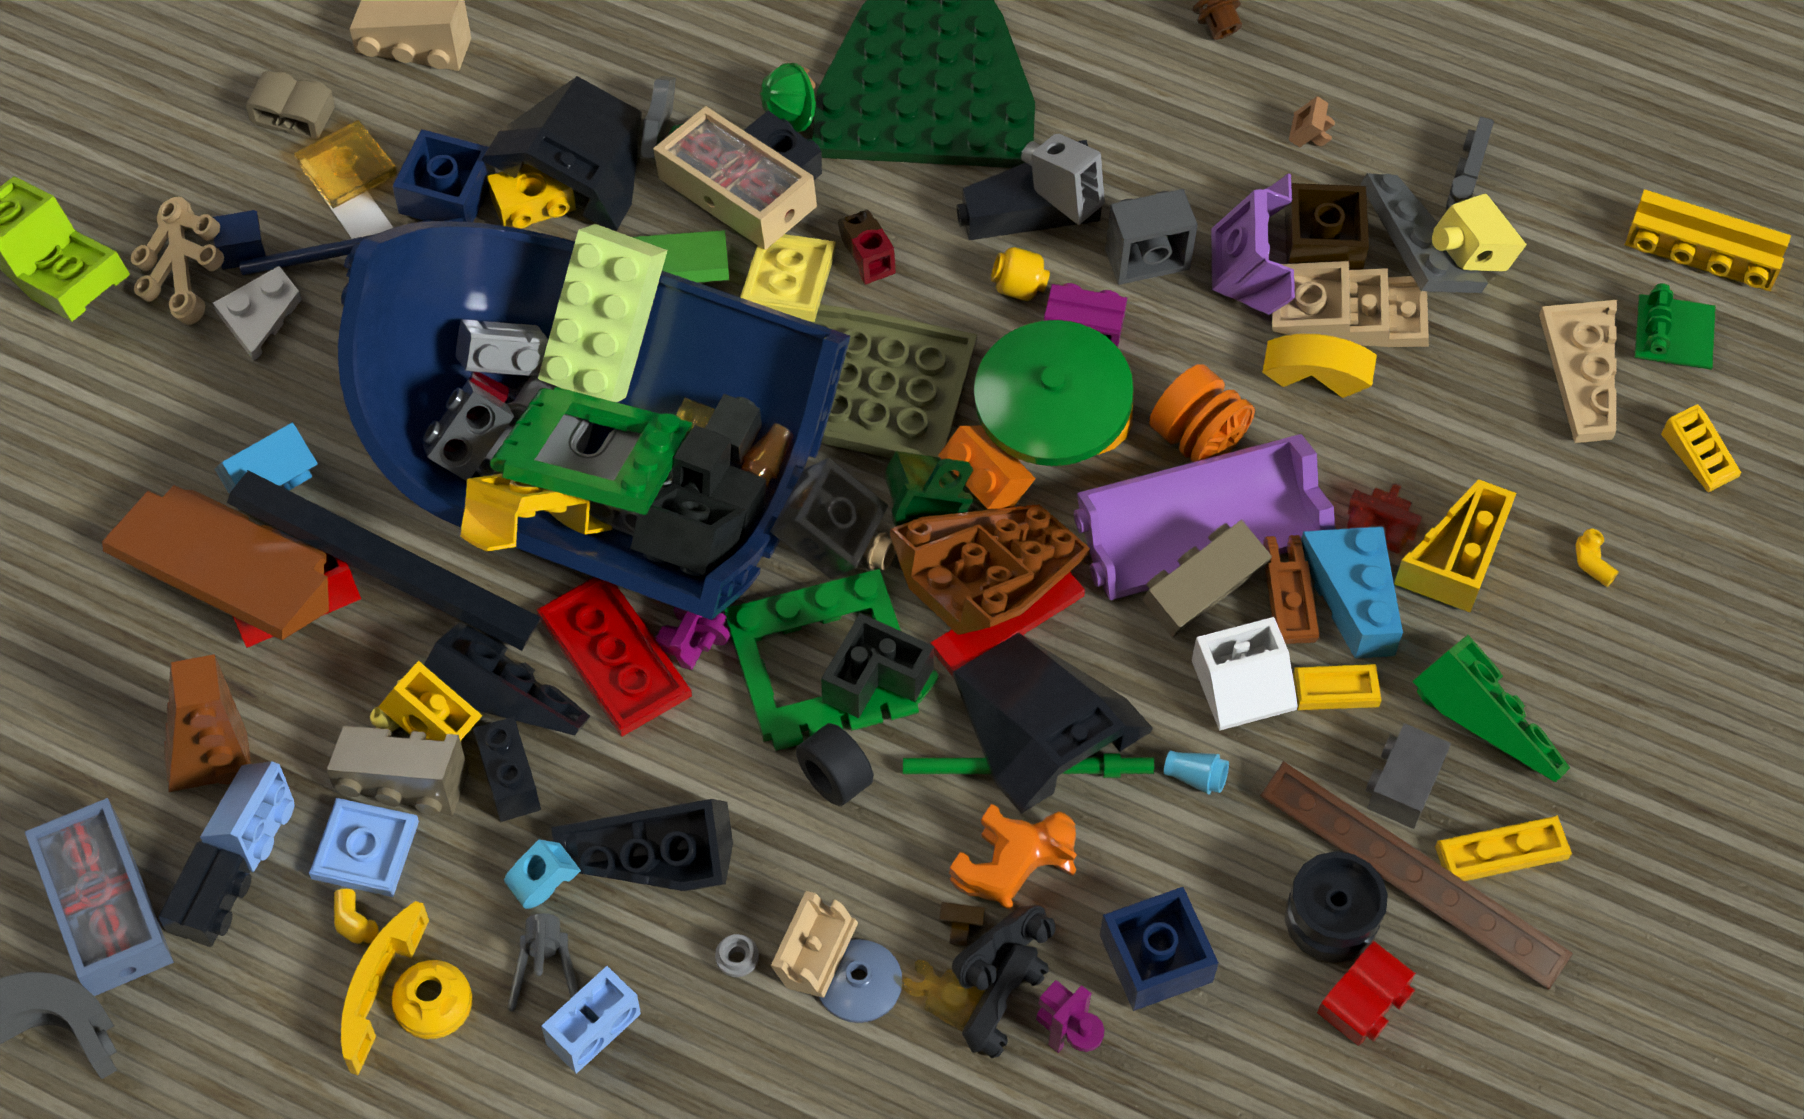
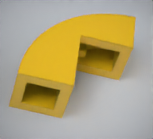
M1321 334L1286 335L1267 342L1262 373L1282 387L1313 376L1336 394L1345 398L1372 387L1377 354L1357 343L1334 336Z

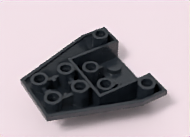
M576 76L501 129L484 154L482 161L513 178L517 177L523 165L527 163L589 197L590 200L582 216L617 232L632 205L642 111Z
M1019 632L953 672L954 680L994 782L1021 814L1054 794L1057 777L1110 743L1121 752L1152 732L1153 727L1127 698Z

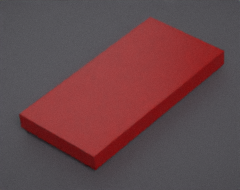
M593 577L536 609L537 615L541 617V622L621 737L692 697V691L617 585Z

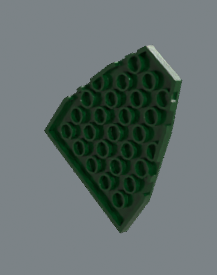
M866 0L858 11L817 89L812 140L819 146L822 158L1014 168L1025 163L1021 159L1022 151L1029 142L1034 141L1035 100L1005 19L995 1Z

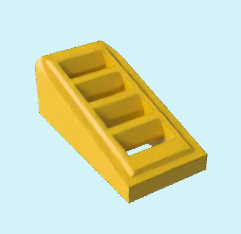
M1698 404L1667 420L1661 435L1708 493L1740 477L1742 472L1710 419ZM1697 439L1701 441V443L1695 446L1692 444ZM1710 452L1712 456L1704 460L1701 459V455ZM1717 464L1722 467V469L1712 474L1708 471L1709 468Z

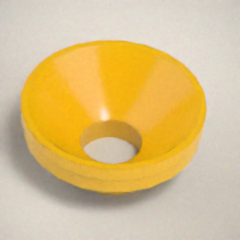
M427 960L409 967L401 974L392 992V1008L396 1020L407 1033L422 1039H438L455 1032L464 1024L472 1007L473 995L468 980L456 966L445 961ZM427 980L437 981L442 986L440 995L432 1001H422L416 996L418 986Z

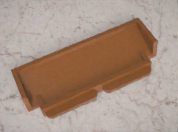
M173 485L163 497L147 491L102 541L103 552L280 640H284L329 612L328 577L324 575L325 552L270 526L255 524L249 521L247 515L194 490H184Z

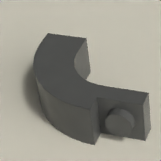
M44 972L19 973L0 979V1044L33 1027L43 1025L59 1026L76 1035L88 1060L101 1079L117 1071L110 1057L117 1050L106 1032L114 1027V1024L99 1001L85 987L66 977Z

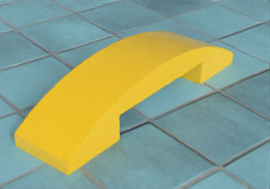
M413 902L397 914L380 931L363 955L350 982L342 1013L341 1046L343 1058L349 1072L359 1075L376 1038L372 1024L366 1017L395 954L412 958L427 927L429 918L423 903Z

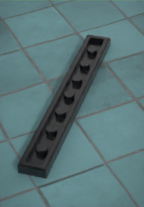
M247 470L229 494L228 504L523 651L540 621V616Z

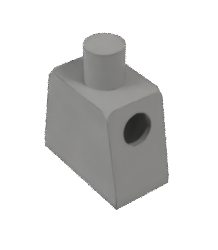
M1060 133L1054 134L1042 145L1032 141L1025 146L1021 159L1032 166L1034 189L1075 223L1080 225L1105 204L1102 161L1099 151Z

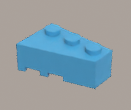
M1383 527L1303 531L1301 542L1305 561H1308L1310 574L1315 581L1314 587L1319 596L1323 595L1332 611L1331 617L1354 658L1395 656L1403 630Z

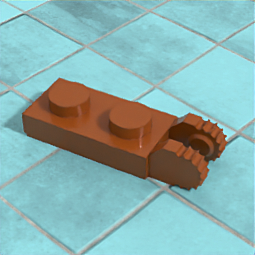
M1299 535L1289 536L1287 542L1289 562H1280L1276 537L1266 536L1263 540V546L1272 556L1265 568L1272 617L1277 622L1285 644L1314 643L1319 639V629L1308 561H1305L1301 538Z

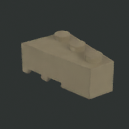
M343 726L326 769L333 788L339 793L349 797H358L359 794L373 797L380 803L392 807L399 806V804L412 806L421 813L430 816H438L440 813L450 816L454 815L469 773L459 735L447 734L444 741L425 740L426 734L418 731H412L410 738L390 737L392 732L389 729Z

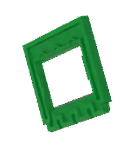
M555 387L554 390L541 388L537 391L528 407L516 422V425L491 459L490 465L495 471L503 473V478L646 515L672 470L674 456L692 430L693 422L682 420L673 414H659ZM564 414L589 420V422L626 432L629 430L641 434L614 481L535 460Z
M880 569L724 609L728 630L763 742L772 740L775 751L798 746L804 741L801 732L808 731L810 737L828 723L838 725L843 729L841 721L847 720L850 730L854 731L883 723L882 710L887 709L891 721L919 713L917 701L913 702L880 686H877L859 718L822 702V696L776 708L773 699L774 692L765 663L760 658L756 642L761 641L765 635L777 632L788 634L800 631L804 625L819 621L822 624L838 621L842 615L857 611L862 614L871 612L873 619L901 631ZM922 691L920 692L918 698L922 697Z

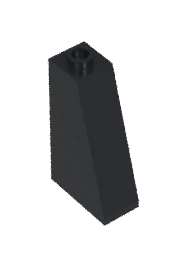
M1087 140L1077 141L1088 146ZM1027 163L964 187L962 204L956 205L959 226L966 227L969 240L1077 225V223L1036 192L1034 189L1032 166ZM1102 206L1081 224L1100 221Z

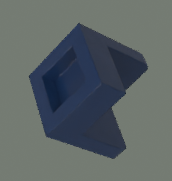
M251 210L213 217L220 224V231L214 238L215 247L224 254V261L221 265L222 270L239 267V261L266 256L257 211Z

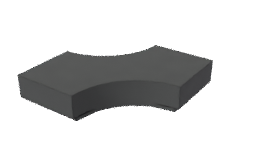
M662 76L654 81L650 108L644 119L641 147L642 157L655 159L653 148L664 140L667 123L673 111L676 77Z

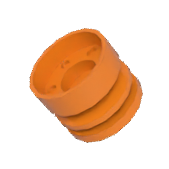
M1197 364L1182 373L1165 390L1150 415L1149 425L1168 443L1178 444L1180 442L1179 451L1186 458L1191 457L1190 460L1193 463L1229 453L1248 430L1254 418L1255 409L1246 399H1241L1239 393L1235 390L1224 391L1225 383L1204 364Z

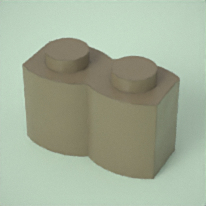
M272 71L262 73L246 103L249 121L270 130H284L291 135L308 140L319 139L335 108L332 90L318 81H296L285 72Z

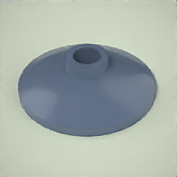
M862 939L850 940L825 997H819L821 1003L831 1014L848 1022L864 1023L884 1016L896 1004L901 993L902 972L898 961L888 949L878 943ZM855 970H863L867 976L863 980H855L852 978L851 973Z

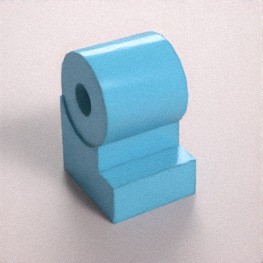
M539 839L509 870L504 878V883L523 908L531 909L546 901L553 894L556 887L563 881L570 882L581 870L560 843Z

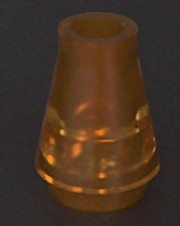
M774 423L770 430L743 456L745 462L741 469L765 478L766 485H768L772 478H777L789 443L794 435L785 427Z

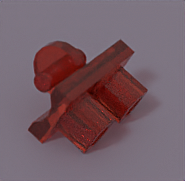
M1394 483L1390 492L1375 487L1372 496L1355 489L1347 514H1349L1347 529L1368 528L1372 524L1383 527L1386 530L1385 540L1387 549L1399 554L1409 540H1415L1422 517L1409 512L1412 505L1411 501L1399 497L1402 485Z

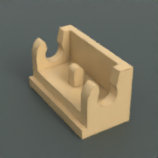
M805 891L771 964V967L785 987L824 998L858 925L857 920L850 916L846 908L839 901L834 899L829 907L822 902V899L816 893Z

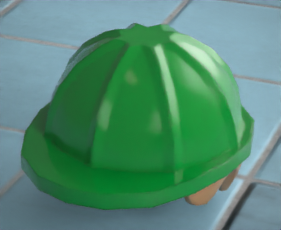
M783 63L765 76L762 81L759 93L762 107L765 112L769 110L779 119L787 120L796 132L805 131L811 124L815 113L816 101L813 90L815 82L807 74L810 72L809 69L797 63Z

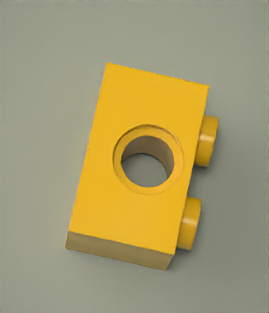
M528 164L523 165L516 178L504 172L487 176L491 200L502 226L522 229L531 224L553 217H561L568 212L576 210L572 188Z
M420 661L409 670L378 706L379 709L410 735L412 731L424 732L426 734L425 740L444 741L447 734L459 735L461 741L482 717L477 710Z

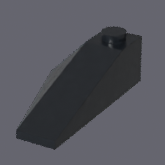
M460 621L435 643L424 666L475 710L503 718L514 716L515 721L574 736L588 722L590 715L555 686L541 685L537 682L533 675L535 670L526 662L518 665L505 655L508 647L495 637Z
M707 799L551 827L553 842L560 843L581 870L580 874L679 891H691L726 885L733 847L728 802Z

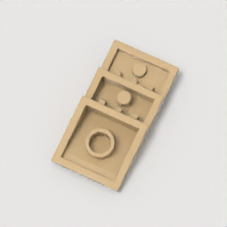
M1349 261L1281 264L1294 269L1295 298L1272 313L1273 332L1287 335H1328L1365 346L1429 347L1427 291L1419 289L1413 276L1388 277V268L1349 270Z

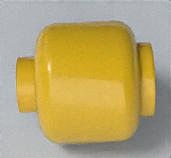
M1010 247L1004 254L998 253L992 268L991 282H995L996 290L1002 295L1030 301L1034 298L1037 291H1045L1050 271L1044 269L1042 255L1017 247Z

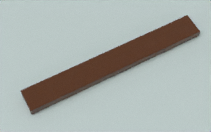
M1282 762L1260 795L1344 853L1355 854L1371 863L1383 879L1549 990L1572 957V952L1286 762Z

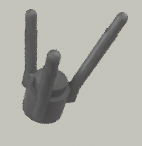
M535 914L528 917L525 921V935L520 936V952L507 1005L509 1011L516 1009L529 953L534 957V974L541 976L544 958L554 956L556 950H559L570 997L572 998L579 992L568 950V934L560 932V919L555 915Z

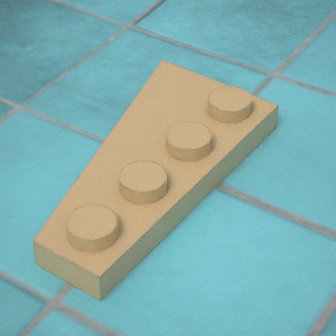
M1617 300L1542 306L1539 314L1574 443L1612 440L1616 433L1615 342L1617 340V326H1615V314L1617 311Z

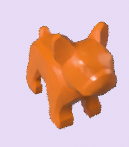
M991 804L981 819V824L985 827L981 835L983 839L994 846L992 862L974 864L966 854L960 852L950 866L949 871L951 875L950 881L959 891L968 896H979L986 900L999 902L1004 908L1010 909L1013 907L1012 898L1015 897L1028 876L1037 867L1054 865L1069 875L1073 876L1075 874L1076 867L1073 861L1077 856L1073 850L1076 841L1075 823L1070 816L1060 811L1047 816L1042 822L1036 824L1023 820H1012L1003 817L999 808Z

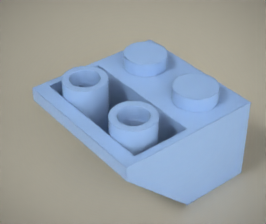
M271 761L242 765L200 836L203 843L215 846L219 850L224 849L241 855L251 872L255 871L260 860L264 861L270 855L277 830L281 824L285 825L289 821L294 810V799L280 764Z

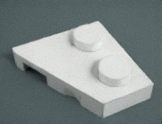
M278 266L213 302L217 314L254 361L262 354L261 346L270 334L276 335L283 325L284 318L292 313L301 301L299 290L281 267Z

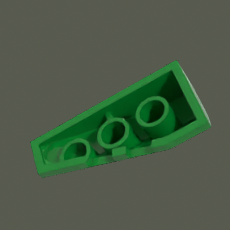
M1469 635L1450 648L1412 681L1418 687L1417 693L1419 697L1429 707L1433 708L1435 706L1441 714L1553 782H1557L1570 769L1542 728L1534 723L1528 724L1525 720L1526 714L1523 709L1525 705L1518 695L1512 696L1504 691L1498 682L1503 677L1502 673Z

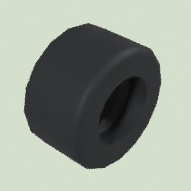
M826 724L796 748V757L805 776L812 786L834 805L842 806L873 783V770L865 753L857 742L838 725Z

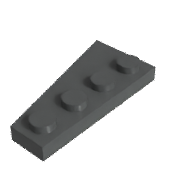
M1367 173L1361 182V186H1366L1367 197L1419 289L1429 292L1482 293L1489 282L1478 270L1461 269L1446 250L1439 251L1433 246L1432 235L1438 222L1398 175Z

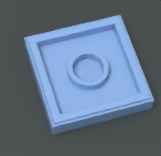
M336 798L309 872L311 879L393 897L419 823L418 816Z

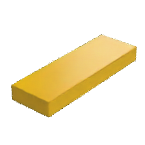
M1558 816L1437 841L1435 845L1441 866L1463 881L1568 860L1572 854Z

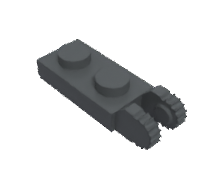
M1480 116L1476 131L1468 130L1463 146V151L1469 152L1468 159L1460 157L1447 200L1446 210L1453 204L1472 198L1494 124L1493 119Z

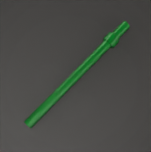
M1103 753V757H1087L1062 774H1103V778H1120L1121 774H1154V757H1121L1120 753ZM903 758V774H991L985 758Z

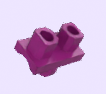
M674 606V613L677 619L682 620L680 626H662L656 641L664 652L677 658L682 668L692 670L701 652H709L712 644L725 645L730 637V632L723 626L726 620L723 611L710 620Z
M1055 980L1040 996L1038 1004L1042 1008L1036 1016V1020L1050 1031L1048 1045L1059 1053L1064 1047L1065 1038H1067V1042L1078 1051L1089 1052L1095 1050L1103 1041L1105 1029L1102 1021L1097 1016L1088 1013L1092 993L1081 985L1073 994L1059 981Z

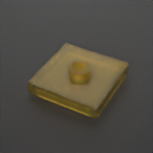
M359 120L294 153L298 165L333 209L398 175L396 166Z

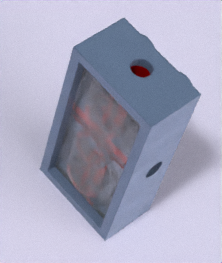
M108 798L25 831L76 975L83 987L96 996L174 963L124 830Z

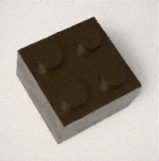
M1291 183L1292 202L1285 207L1286 264L1349 261V270L1364 269L1369 249L1366 186Z

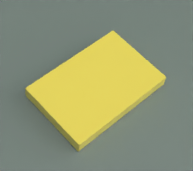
M784 234L766 250L757 245L740 298L815 322L835 255L836 242Z

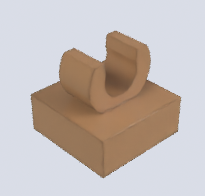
M1316 96L1294 112L1289 136L1290 142L1298 147H1302L1311 140L1314 144L1323 146L1332 139V136L1325 132L1335 124L1334 120L1326 115L1328 102Z

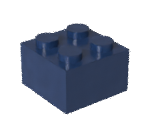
M421 129L392 186L398 213L424 221L433 219V221H445L463 217L465 222H474L489 191L487 176L496 173L495 167L482 161L489 147Z
M1184 887L1103 915L1099 935L1133 1011L1213 983L1219 962Z

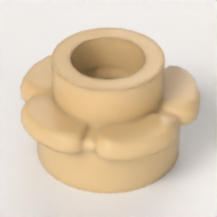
M886 532L879 533L877 536H870L863 549V557L867 559L868 568L872 570L875 567L886 570L896 555L892 540Z

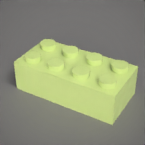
M597 224L579 229L538 379L563 389L613 402H619L626 398L668 250Z

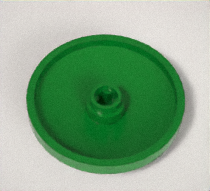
M1038 321L1009 332L988 350L979 365L975 378L974 396L976 412L982 428L989 438L1009 455L1036 465H1070L1099 454L1121 434L1132 410V374L1124 355L1118 347L1097 330L1071 321Z

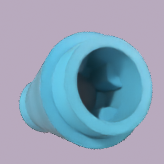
M1170 750L1164 765V775L1172 776L1208 795L1212 791L1221 793L1227 779L1229 761L1220 759L1219 754L1183 753Z

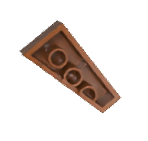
M213 654L171 662L169 702H167L168 720L165 726L166 741H164L168 791L174 792L215 783L231 784L240 767L251 764L246 728L216 656Z

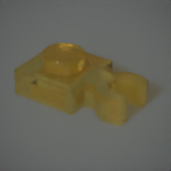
M917 959L915 970L923 974L925 979L922 982L916 983L905 977L903 989L912 996H927L924 1009L962 1031L985 990H979L975 986L965 989L959 984L954 972L948 968L940 978L935 975L933 967L927 961Z

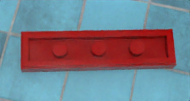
M1069 572L1023 614L992 627L960 635L951 629L930 642V645L934 646V655L953 677V672L1018 632L1022 635L1026 634L1080 600L1085 595V589Z

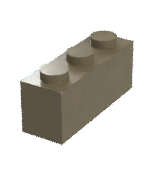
M1242 519L1232 527L1227 523L1221 525L1209 535L1210 544L1202 550L1194 546L1177 560L1181 566L1170 574L1165 569L1162 570L1146 584L1149 590L1142 601L1172 638L1258 573L1272 558L1271 554Z

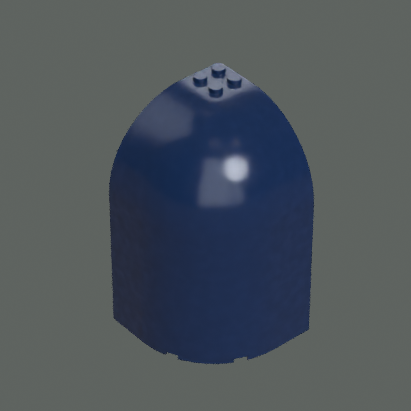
M430 221L405 224L363 239L361 243H356L350 252L349 265L351 266L349 282L344 287L341 295V304L344 307L338 338V367L345 405L361 443L386 478L415 504L442 520L459 527L462 526L467 481L427 457L423 447L425 443L423 436L433 421L439 422L448 410L446 409V403L450 395L456 388L462 389L472 371H465L456 358V345L461 319L476 320L480 324L483 321L537 325L549 340L575 241L507 226L473 222ZM662 271L627 396L617 403L659 414H673L682 420L693 422L692 428L696 425L705 429L723 394L734 398L744 397L752 401L760 408L762 427L742 464L730 461V466L750 471L766 479L765 504L745 538L740 536L737 552L705 576H692L682 572L679 566L669 562L660 563L646 559L643 556L644 553L630 549L633 539L632 535L614 528L610 531L584 535L567 527L544 510L536 511L534 517H518L515 548L704 618L714 619L737 600L757 579L761 569L756 567L762 556L768 559L771 558L795 512L807 480L802 479L801 475L805 469L808 457L815 459L817 457L851 336ZM480 372L509 388L508 397L505 401L506 404L514 401L528 378L531 377L528 375ZM594 423L588 446L583 454L596 453L607 436L615 428ZM475 471V473L473 474V476H472L471 478L482 477V476H480V475Z

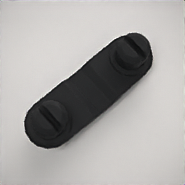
M1039 905L1017 908L955 957L952 963V970L959 984L965 989L975 986L979 990H985L988 988V985L994 983L997 965L1004 959L1012 946L1015 944L1026 946L1032 940H1036L1038 943L1046 942L1048 938L1054 935L1055 921L1052 918H1048L1044 908Z
M1015 944L1007 952L996 971L994 983L988 985L962 1031V1035L971 1052L983 1051L990 1058H996L1004 1051L1002 1047L1008 1043L1007 1034H1003L996 1027L1007 1008L1006 1000L1012 989L1019 987L1023 979L1030 983L1031 986L1039 985L1045 978L1043 975L1047 974L1049 970L1048 963L1037 957L1036 947Z

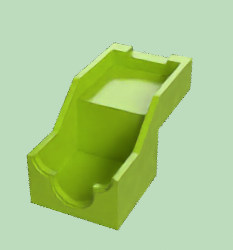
M15 176L0 186V270L31 300L73 322L86 311L85 306L112 284L117 286L130 275L116 251L75 231L53 195Z

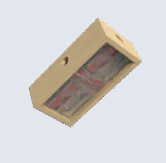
M707 106L653 148L658 176L661 181L764 250L768 249L817 207L813 175Z

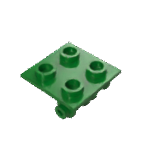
M1664 283L1655 285L1649 295L1639 294L1634 358L1712 370L1716 305L1673 299V291L1670 290L1669 285Z

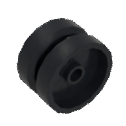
M1333 851L1316 855L1303 864L1293 881L1285 911V923L1289 936L1301 951L1317 960L1339 963L1355 959L1373 942L1385 916L1388 893L1383 878L1371 863L1355 854Z

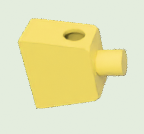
M1487 194L1453 204L1435 226L1432 235L1433 246L1439 251L1446 250L1458 267L1463 270L1507 271L1527 245Z

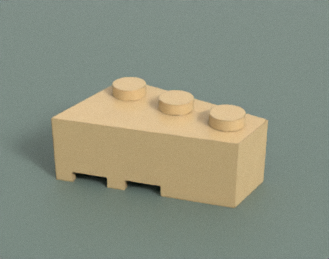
M361 0L350 27L355 53L364 54L369 57L377 56L394 59L403 63L422 64L437 69L459 71L471 41L465 0Z

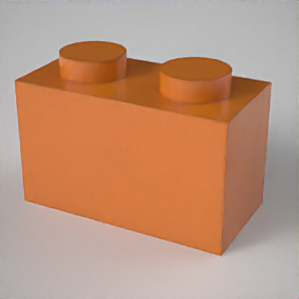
M982 425L959 426L938 455L941 459L959 460L971 464L973 472L965 485L987 509L1014 507L1036 479L1017 458L1000 449L989 438ZM952 470L958 477L959 471Z

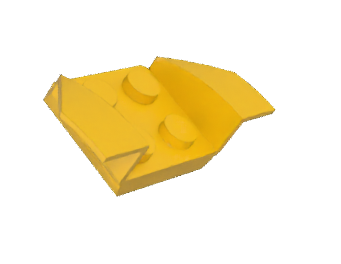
M503 474L467 479L465 510L460 537L487 552L516 547L518 517H534L536 511H547L567 527L584 535L610 531L612 526L601 522L589 514V500L503 478Z

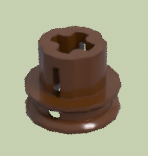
M1200 0L1192 8L1195 14H1199L1198 23L1207 24L1215 40L1230 36L1242 27V22L1236 12V9L1241 4L1239 0ZM1204 4H1207L1206 9H1203Z

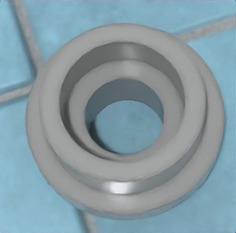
M730 935L724 938L716 948V964L728 976H746L757 966L759 960L758 948L755 942L745 935ZM735 952L745 955L744 960L738 963L732 962L729 957Z

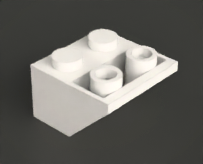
M1274 617L1196 637L1191 661L1219 731L1297 710L1298 704L1289 651Z

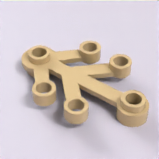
M173 197L160 206L157 214L158 228L147 246L140 245L131 254L133 265L142 271H149L157 263V254L169 238V245L150 276L145 275L137 280L134 292L147 302L155 300L161 292L163 282L172 269L175 294H173L169 301L171 314L183 324L192 325L203 316L205 302L191 291L188 258L197 261L209 271H215L222 265L224 254L211 244L203 247L186 240L184 231L187 229L193 230L202 239L209 241L218 235L220 224L208 214L194 215L191 205L187 200L182 197Z

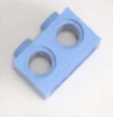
M606 966L541 1025L546 1045L577 1074L641 1014L638 996Z

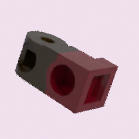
M868 209L838 220L842 241L858 265L859 275L865 285L896 274L894 247L877 219H874Z

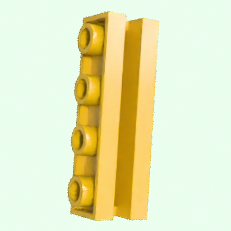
M1644 189L1624 245L1644 253L1673 260L1678 264L1710 272L1716 276L1739 281L1754 288L1771 291L1784 261L1783 256L1791 235Z

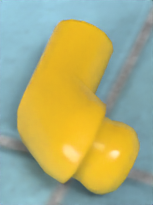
M1590 528L1585 530L1583 536H1579L1576 541L1577 563L1583 571L1605 587H1608L1617 577L1619 571L1601 559L1600 545L1604 543V537L1598 530Z
M339 889L334 892V926L336 931L353 943H372L379 933V927L374 920H367L366 917L356 912V892L352 889Z

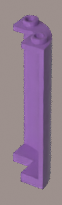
M1302 434L1077 493L1079 509L1074 510L1076 527L1079 533H1085L1086 541L1090 548L1093 561L1090 564V571L1096 587L1103 586L1110 600L1149 590L1146 584L1155 575L1164 569L1170 574L1181 566L1177 560L1194 546L1202 550L1210 544L1209 535L1224 523L1232 527L1242 519L1262 545L1264 537H1276L1279 555L1288 552L1287 542L1290 535H1299L1302 538L1303 531L1335 530L1334 506L1318 487L1317 453Z

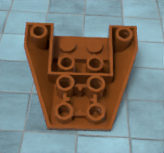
M1040 504L926 516L896 526L890 530V537L908 588L958 635L989 628L1023 614L1085 559L1090 552V548Z

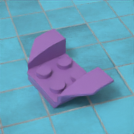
M1286 174L1266 189L1251 192L1211 229L1212 290L1236 299L1268 315L1295 298L1294 269L1270 261L1268 256L1270 252V245L1268 243L1269 217L1292 202L1291 174Z

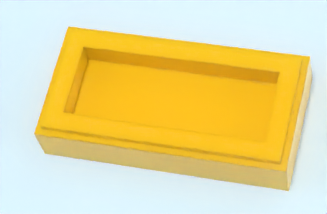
M1376 664L1294 668L1293 679L1298 704L1297 710L1373 708L1380 706L1381 695Z

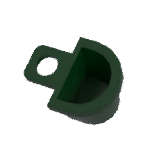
M896 451L885 472V480L893 502L891 512L894 525L899 526L926 516L967 512L974 499L970 493L964 492L963 487L973 472L971 464L965 461L940 460L938 457ZM949 471H959L958 478L955 480Z

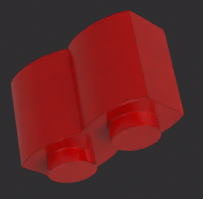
M1373 941L1324 998L1317 1014L1357 1046L1367 1037L1371 1041H1375L1389 1023V1020L1384 1015L1392 1006L1400 1010L1415 992V989L1410 984L1416 973Z

